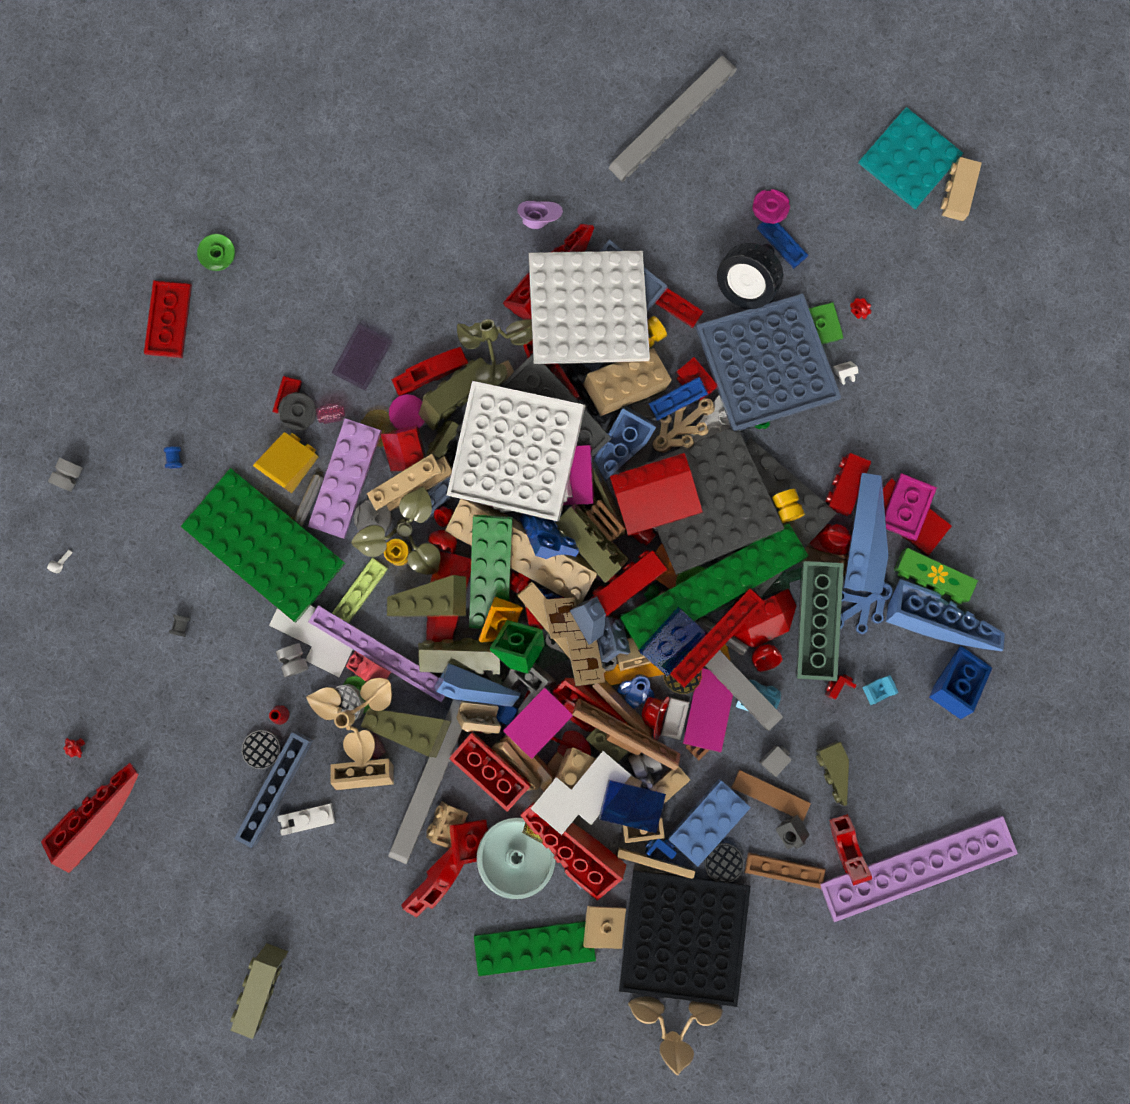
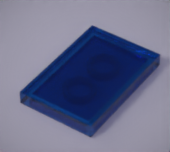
M678 607L638 651L668 676L707 632Z
M608 779L598 819L656 833L666 794Z

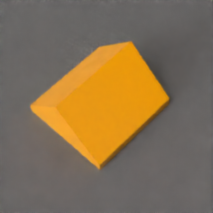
M494 597L479 641L494 642L506 620L518 622L523 608Z

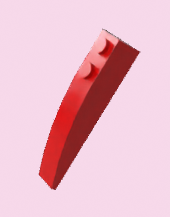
M580 224L564 239L565 244L556 247L552 252H585L594 226ZM529 273L502 303L523 320L531 319Z
M440 552L439 570L437 573L432 574L430 583L452 575L466 577L467 595L471 581V559ZM460 616L427 617L426 640L442 642L444 639L453 640Z
M131 763L111 777L108 785L100 786L96 790L97 794L92 798H85L82 801V806L77 810L73 808L41 841L51 864L70 873L86 854L94 848L121 811L139 775Z
M535 802L521 813L520 816L534 834L539 835L543 840L542 844L545 848H549L554 854L553 858L556 862H560L565 868L564 872L597 901L623 880L627 864L582 828L571 823L561 835L531 809Z

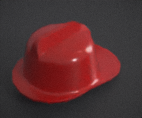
M826 524L809 544L819 551L843 555L849 551L851 535L842 525Z
M669 696L664 700L648 697L642 709V719L646 725L654 730V739L658 741L661 734L664 715L669 705Z

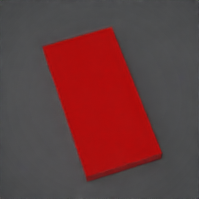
M153 280L144 348L145 355L183 358L192 289L191 284Z
M892 478L883 487L884 510L887 508L896 485V481ZM929 508L917 540L904 538L926 556H929L952 526Z

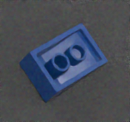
M960 646L936 681L929 698L959 719H962L974 712L992 667Z

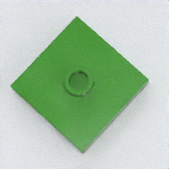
M833 302L809 308L821 344L844 338Z

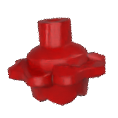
M857 297L850 304L852 308L851 313L857 319L861 317L866 319L872 313V310L869 309L871 304L865 298L860 299Z
M66 738L63 749L66 755L81 758V747L85 745V742L82 738L77 741Z

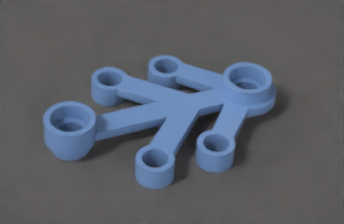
M884 582L883 588L886 590L884 595L870 592L872 594L868 597L847 594L842 591V601L857 604L841 614L840 629L844 626V621L861 611L859 623L856 625V632L859 634L866 633L868 631L867 621L870 605L876 600V610L872 614L871 620L876 624L881 623L884 620L885 600H888L893 593L891 585ZM876 614L880 615V621L874 619ZM859 625H864L865 630L863 632L859 631Z

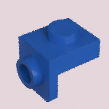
M662 839L649 840L645 845L647 848L645 852L649 856L656 847L671 859L677 854L674 850L676 846L667 839L665 841Z

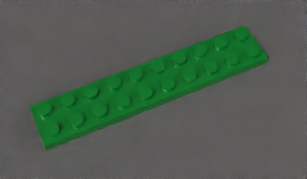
M788 523L784 525V530L750 544L620 618L640 652L744 594L749 589H753L808 558L809 555Z

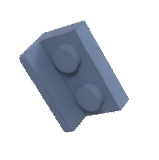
M606 617L604 634L597 639L602 662H609L620 653L626 655L631 653L622 621Z

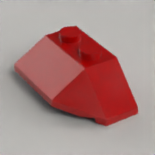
M789 589L763 600L765 602L733 637L747 646L755 648L789 632L797 607Z
M565 678L553 690V696L571 714H573L576 701L581 699L626 724V721L592 687V684L576 686L574 678ZM574 715L570 719L587 732H592L596 728Z

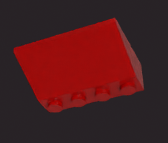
M685 453L610 476L628 536L703 513Z

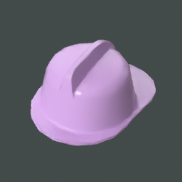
M525 201L519 204L517 208L518 214L523 218V224L531 229H540L548 224V222L557 220L563 213L562 207L554 202Z

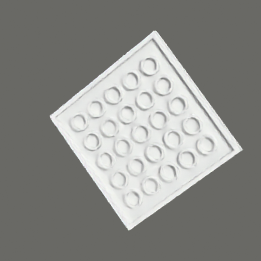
M643 251L529 253L534 364L649 361Z
M472 381L447 496L559 521L585 405Z

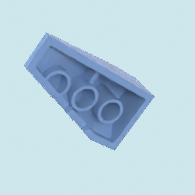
M627 406L622 408L608 433L612 439L597 453L594 459L605 481L648 443L656 429V426L644 416Z
M448 663L434 686L436 692L455 700L512 707L520 697V693L450 663Z

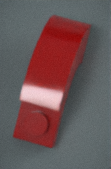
M846 814L829 820L839 858L853 886L872 880V874L859 848L856 831L849 815Z

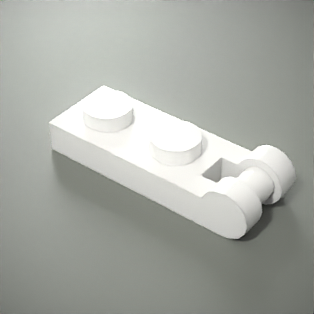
M332 803L277 816L278 822H281V836L336 823ZM294 819L295 826L290 827L288 820Z

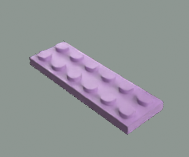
M346 418L344 419L308 527L345 539L380 434L382 433L381 430Z

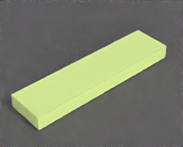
M372 557L332 614L350 623L388 568Z

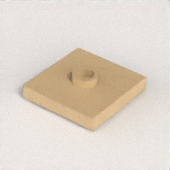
M587 906L583 946L585 948L622 949L626 908Z

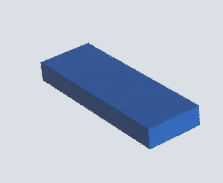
M762 222L757 226V230L793 269L809 256L779 223Z
M698 377L649 403L657 421L709 393L702 379Z

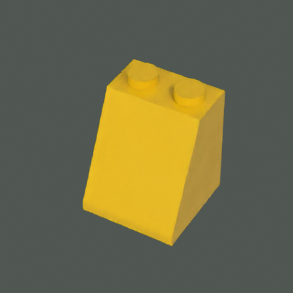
M284 432L253 466L290 493H293L318 456L315 454L316 449L309 444L304 446L300 443L301 439L295 434L291 433L288 435Z

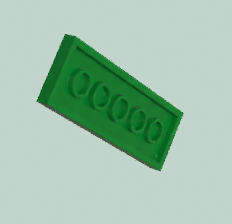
M473 515L469 628L483 629L494 597L509 602L513 517Z
M586 921L474 935L478 976L595 962L594 948H585L583 946Z

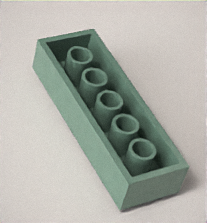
M802 561L796 661L797 679L837 681L844 563Z

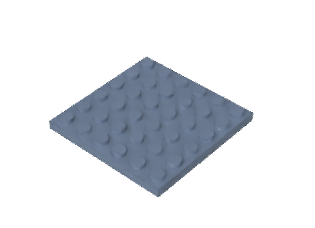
M803 294L772 302L761 308L745 310L696 325L700 342L733 431H740L841 399Z

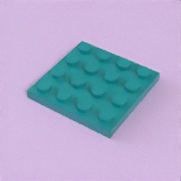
M906 107L861 158L858 164L916 210L951 169L952 163H956L963 155V152Z

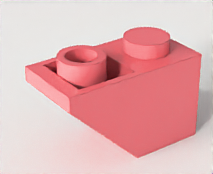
M357 651L353 653L345 666L366 682L374 678L387 679L391 673Z

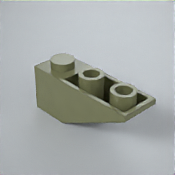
M836 741L816 750L818 755L815 757L819 766H823L825 769L824 778L827 784H831L834 789L832 792L836 803L840 802L841 805L845 806L847 805L849 759L842 743Z

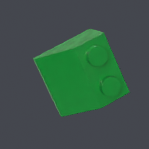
M506 620L491 645L490 651L510 669L529 674L544 647L543 630Z

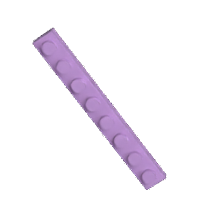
M318 606L308 621L310 624L436 700L443 701L445 696L436 692L434 688L439 677L430 672H420L419 665L323 607Z

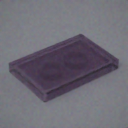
M358 324L331 373L366 391L392 341Z

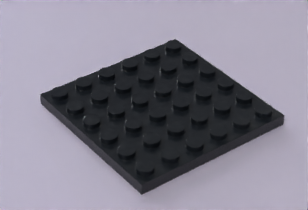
M633 870L619 992L737 1007L751 886Z

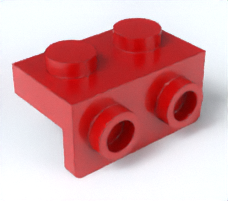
M695 357L676 371L678 375L676 379L681 386L700 377L709 394L717 389L715 381ZM708 395L702 397V398L699 399L698 401L700 402V400H702L703 398H706Z

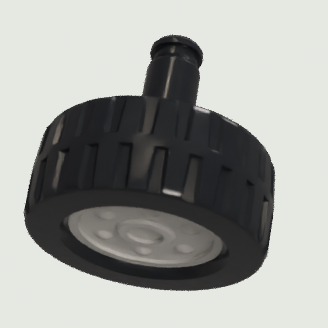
M739 244L726 254L717 270V282L723 295L733 304L746 309H757L767 305L777 294L783 280L782 265L774 254V248L769 244Z

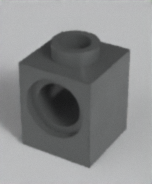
M798 814L782 821L775 828L787 850L792 847L796 849L806 844L805 840L810 836Z

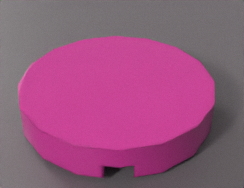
M762 190L755 196L752 210L754 215L765 223H779L786 219L789 213V199L778 190Z
M406 394L393 400L389 408V418L397 430L417 424L419 429L423 426L425 421L418 414L422 405L421 399L414 395Z

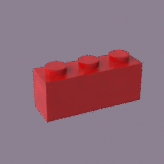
M852 453L842 457L839 463L840 473L839 475L836 474L832 481V485H834L833 491H829L825 499L827 505L835 512L845 516L852 513L859 493L862 473H867L871 464L870 460Z

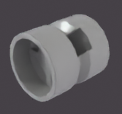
M59 457L55 465L56 472H52L48 482L72 492L76 484L74 479L79 478L83 468Z
M300 643L276 651L278 661L283 663L281 669L284 678L309 669L306 660L301 657L303 651Z
M643 753L628 756L637 779L647 776L648 772L653 774L662 770L660 762Z

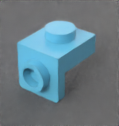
M890 675L879 678L862 687L870 705L898 693Z

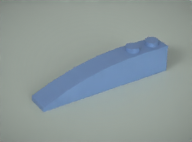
M862 473L843 587L882 593L888 561L882 476Z
M901 579L899 580L888 604L886 622L955 644L995 651L1004 650L1005 633L984 620L980 622L974 617V614L957 608V604L954 602H947L942 599L939 593Z

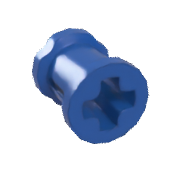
M166 447L163 449L166 453L167 462L165 468L183 467L182 463H180L179 452L181 447Z

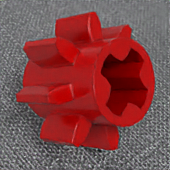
M512 573L510 588L514 592L520 593L531 583V579L521 573Z

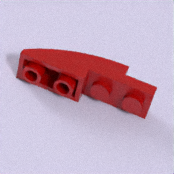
M458 347L424 360L406 369V372L391 380L398 395H406L433 380L437 381L468 364V360L462 348Z
M452 847L426 872L428 878L401 904L403 910L417 918L427 907L433 909L447 893L463 865H453Z

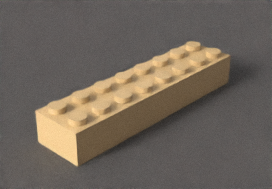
M460 499L445 531L472 546L473 515L509 516L494 510L489 505ZM513 519L511 568L564 598L575 597L577 605L582 603L598 575L585 558L578 554L576 557L557 555L548 559L535 556L522 523Z

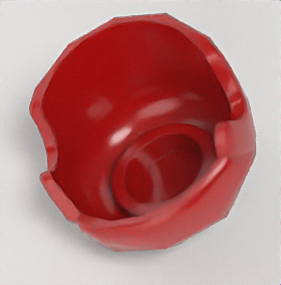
M445 530L433 531L428 536L429 543L437 544L442 550L455 554L457 547L456 537Z
M770 644L759 646L753 652L751 658L753 665L760 672L774 669L783 661L778 648Z

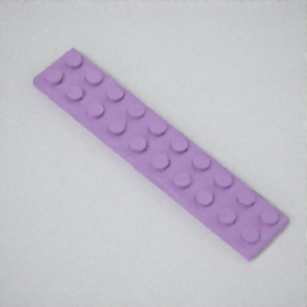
M998 816L867 865L872 874V880L853 886L848 873L823 881L820 883L832 920L837 922L1017 855L1018 853L1004 817Z

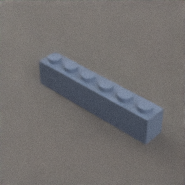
M297 731L290 734L234 839L250 848L255 847L259 843L314 740Z

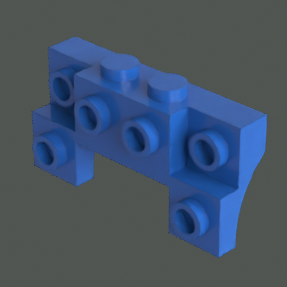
M522 513L520 520L535 556L544 559L557 555L577 556L579 549L575 540L568 536H565V538L561 537L555 523L556 521Z

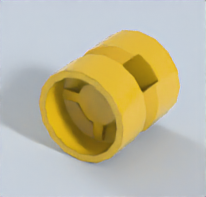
M652 316L647 320L648 334L650 335L649 348L654 345V341L659 342L667 337L664 326L656 316Z
M796 489L786 490L772 497L775 508H779L778 516L782 523L796 520L805 515L802 505L797 503L799 496Z
M400 539L388 541L386 543V550L383 552L384 557L395 566L406 565L408 563L407 556L411 552L409 545Z

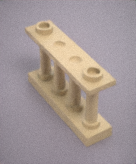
M430 454L371 490L367 495L376 511L385 505L389 511H393L399 507L401 499L406 494L420 487H424L426 490L432 488L450 477L453 468L446 456L436 461L434 455Z

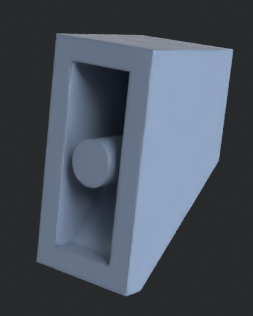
M597 597L583 601L570 610L588 645L603 636L606 613Z

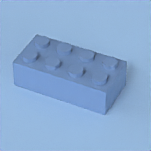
M718 779L667 838L698 867L751 807L724 782Z

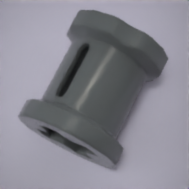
M173 614L174 621L169 633L186 637V626L191 618Z

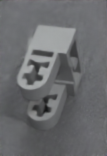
M534 663L529 674L511 669L502 686L515 691L523 682L529 687L530 694L518 709L520 714L544 688L550 691L557 681Z

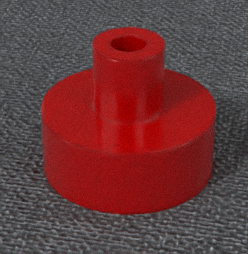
M444 506L434 511L435 521L440 526L446 527L454 511Z

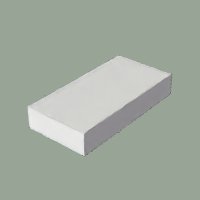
M670 697L661 735L678 740L681 739L689 702Z

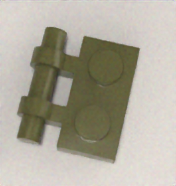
M453 421L444 422L436 431L437 435L433 442H430L428 445L429 449L426 455L433 454L435 458L444 456L448 450L447 445L449 441L457 434L456 429L459 425Z

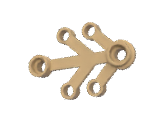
M709 398L700 400L698 408L684 420L683 413L686 406L676 411L674 426L669 433L668 426L672 421L671 415H668L666 420L660 419V435L653 441L655 450L664 453L669 451L671 447L690 448L693 446L694 440L690 435H685L682 439H674L677 435H706L709 429L704 422L698 423L696 426L689 425L702 414L710 415L714 412L715 405Z

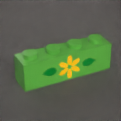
M909 548L902 550L894 568V571L898 572L897 575L907 580L909 578L916 580L915 584L924 588L929 586L941 596H944V594L950 596V600L958 604L969 602L978 580Z

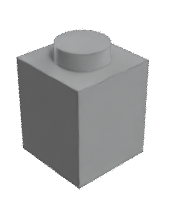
M774 745L759 763L773 776L777 777L792 759L789 757L790 753L783 746L779 748Z

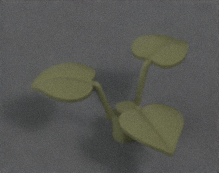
M491 319L483 320L481 323H474L470 327L465 324H457L458 339L463 347L475 349L480 346L481 341L485 342L486 340L488 343L492 365L486 364L477 370V382L500 386L507 377L506 366L504 364L496 365L491 342H494L498 337V333H500L506 339L510 338L511 343L514 345L529 343L532 341V319L511 323L506 328V333L499 326L496 327Z
M424 487L406 494L401 499L399 509L401 514L407 519H400L397 522V528H393V531L385 536L383 527L369 525L361 529L351 541L352 545L364 555L377 557L386 550L387 544L385 540L398 533L401 537H408L414 548V551H411L407 556L409 566L414 571L431 575L439 570L440 552L438 548L431 543H422L417 548L411 535V522L413 519L416 522L423 523L430 517L432 512L431 499Z

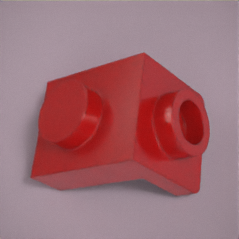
M845 674L842 676L837 675V681H829L826 685L825 690L827 692L825 695L836 700L844 684L853 689L857 685L852 683L854 679Z

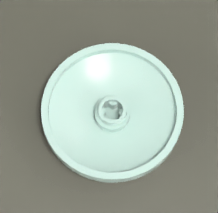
M510 818L496 823L484 834L477 851V867L483 882L491 891L504 898L523 899L538 893L549 882L555 867L554 854L549 848H545L542 844L543 840L539 835L534 834L523 818Z

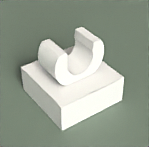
M849 361L833 366L834 374L839 377V381L843 385L847 376H849L852 382L855 381L854 374L858 373V367L853 362Z

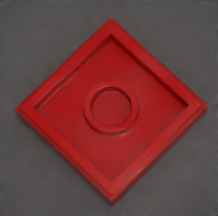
M487 819L449 825L453 865L458 866L477 862V851L480 841L488 831Z

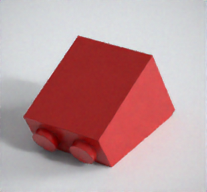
M418 424L380 434L390 471H404L426 458Z

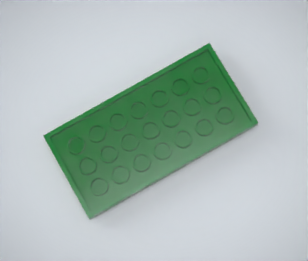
M231 468L181 525L186 532L295 623L346 564Z

